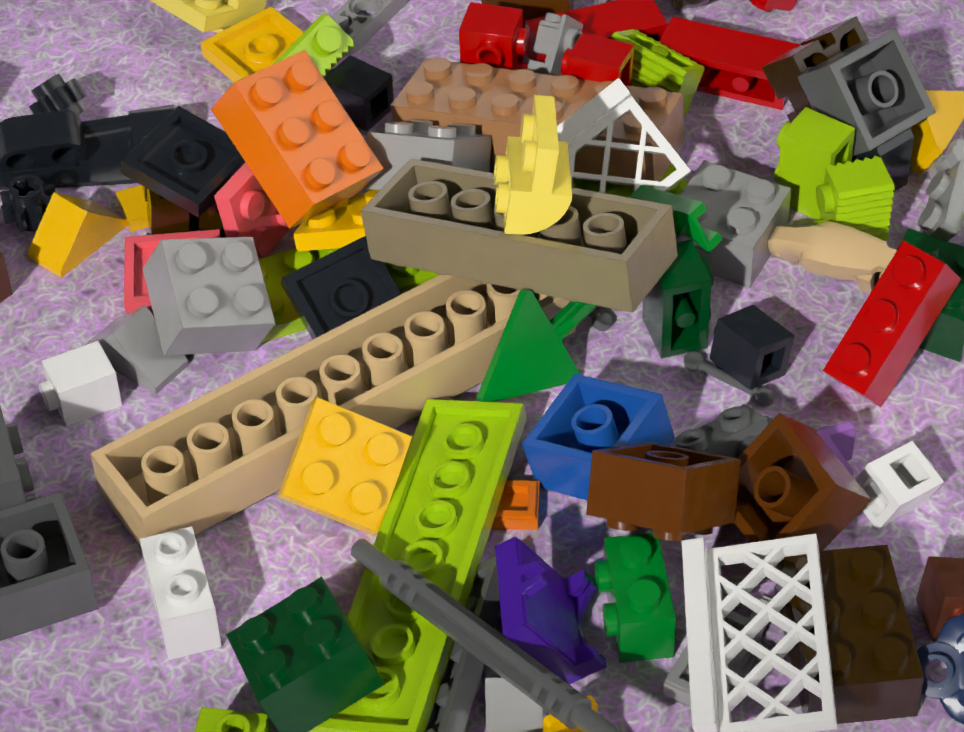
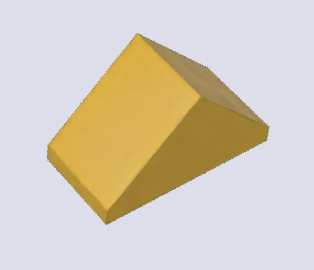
M926 90L935 113L910 127L914 135L910 165L915 173L921 175L945 151L964 118V91Z
M53 192L28 249V258L62 278L127 227V220L94 201Z

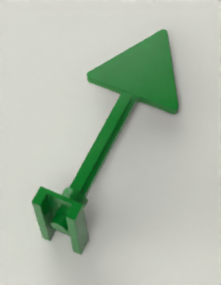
M643 185L628 197L672 205L676 242L692 239L697 249L710 252L723 240L719 232L703 228L699 224L697 218L707 210L702 201ZM525 288L521 289L477 394V400L481 402H497L568 383L574 373L581 375L564 347L563 339L597 305L570 301L549 321L533 292Z

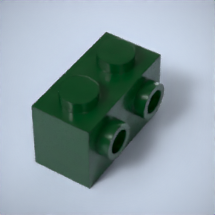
M692 239L676 243L678 256L643 300L642 319L661 359L708 348L709 321L711 320V286H713L714 281L713 271L708 258L700 257Z

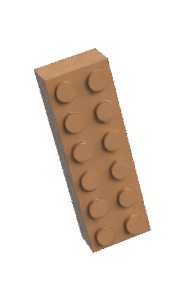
M426 58L390 105L392 122L418 119L433 121V126H447L449 123L475 125V133L492 135L490 166H495L496 155L505 156L508 136L520 137L523 113H532L534 95L555 97L558 126L614 81L597 82L577 79L571 75L553 76L534 73L528 69L509 70L491 67L484 63L465 64L451 62L446 58ZM626 86L634 100L677 153L685 140L683 93L665 91L659 87L641 88ZM630 111L614 123L612 142L640 145L642 126ZM607 130L594 140L606 141ZM647 133L645 146L658 147ZM590 146L582 148L576 153L574 172L602 175L605 148ZM611 149L608 176L635 179L639 152ZM644 153L641 180L660 182L671 162L665 155ZM607 182V184H614V185H621V186H627V187H634V185H625V184H617V183H608V182Z

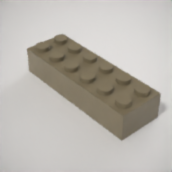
M411 158L361 209L369 254L372 260L435 272L439 275H450L475 280L483 284H494L519 290L525 288L533 293L563 298L571 302H582L607 307L615 311L633 313L678 256L672 205L572 188L570 206L562 218L555 224L532 234H504L503 213H495L497 185H494V173Z

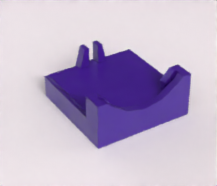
M516 536L496 545L495 555L503 635L568 684H572L607 668L606 658L598 654V651L593 647L587 645L583 634L584 612L592 594L597 589L596 580L584 569L564 579Z

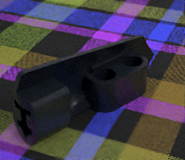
M174 105L128 111L129 115L82 121L78 114L67 110L5 119L0 122V190H8L11 181L23 175L38 176L43 181L44 186L54 184L55 188L137 183L121 174V160L141 142V136H147L174 110Z

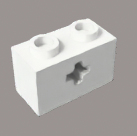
M193 527L139 539L146 575L168 660L222 647L216 610Z

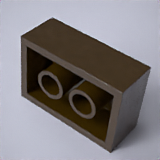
M888 544L819 551L837 724L917 716L924 675ZM807 554L784 557L778 564V570L793 578L808 563ZM810 581L805 585V586H806L807 588H809V589H810ZM777 583L775 595L783 588ZM795 595L779 612L797 624L810 611L812 605ZM814 626L809 631L813 635H815ZM799 641L789 651L791 664L797 669L802 670L817 655V651ZM818 673L813 679L820 683ZM804 688L799 693L802 712L822 711L821 698Z

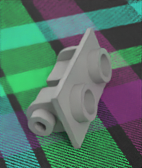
M546 13L545 20H540L532 49L535 53L546 55L545 63L529 60L527 69L538 74L561 76V61L567 48H573L583 33V24L565 14L560 16Z

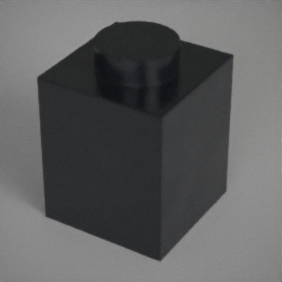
M350 55L323 77L356 127L367 132L391 111L390 105L394 101L392 74Z
M755 305L727 314L717 320L709 357L712 362L749 390L785 376L795 337L793 333Z

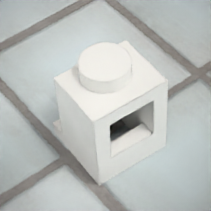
M913 441L868 463L855 479L871 498V501L862 511L878 530L927 502L944 483L932 463L922 454Z

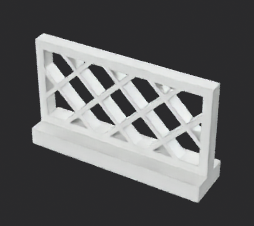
M619 78L557 126L558 141L568 142L571 185L573 179L601 182L600 193L606 192L607 182L634 185V191L643 185L666 192L691 173V170L634 100L629 90ZM629 111L642 126L640 145L612 142L614 123ZM607 130L606 141L594 140ZM647 133L658 147L645 146ZM585 146L605 148L602 175L574 172L576 153ZM611 149L639 152L635 179L608 176ZM644 153L665 155L676 168L673 173L661 182L641 180Z
M809 534L706 549L703 537L681 540L693 731L818 732L838 729L817 535ZM807 554L808 563L793 578L775 568L784 557ZM745 563L752 567L753 570L736 586L722 577L721 566ZM765 577L783 587L767 605L749 594ZM809 581L810 589L805 586ZM723 592L728 594L724 599ZM795 595L812 605L810 611L797 624L779 613ZM739 603L757 613L741 631L725 622V617ZM769 622L787 632L771 651L753 640ZM813 626L815 635L809 632ZM726 637L731 640L727 645H726ZM799 641L817 651V655L802 670L797 669L783 659ZM743 648L761 659L745 678H742L728 668L730 661ZM773 668L792 679L775 698L756 687ZM818 673L820 683L813 679ZM729 683L735 687L731 692L729 690ZM804 688L821 698L822 711L797 714L786 706ZM747 695L765 707L754 720L732 722L731 711Z

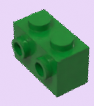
M653 533L604 538V558L594 563L595 580L598 593H606L608 603L602 605L606 637H615L619 663L674 657L676 616L659 539L654 538Z

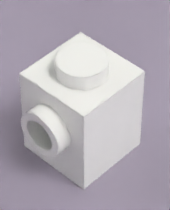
M99 341L42 360L46 381L39 383V389L43 401L49 412L58 410L65 426L122 406L116 372Z

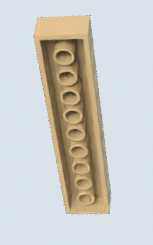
M438 275L91 452L99 494L139 545V539L191 526L193 527L194 534L197 535L280 490L311 402L317 397L395 429L421 415L427 399L449 400L483 382L520 290L494 284H483L475 280L450 275ZM533 293L549 321L570 302L563 298ZM575 327L569 334H567L565 337H567V336H569V335L575 333V332H576V327Z

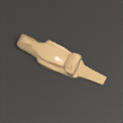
M831 221L804 227L790 224L776 226L768 240V249L774 257L791 263L801 264L806 271L840 280L855 281L860 291L868 294L871 293L897 251L888 247L887 242L855 228Z

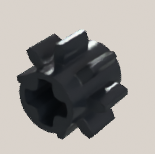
M57 74L31 91L37 102L29 106L33 114L61 110L71 111L78 115L84 112L78 101L86 97V94L75 78L65 83L61 75Z
M23 175L12 180L8 191L0 192L3 204L1 209L5 224L16 222L21 232L37 231L53 192L56 193L55 185L48 184L44 186L43 181L34 175Z

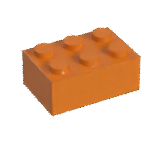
M306 50L234 82L211 108V111L289 229L358 194L384 169Z

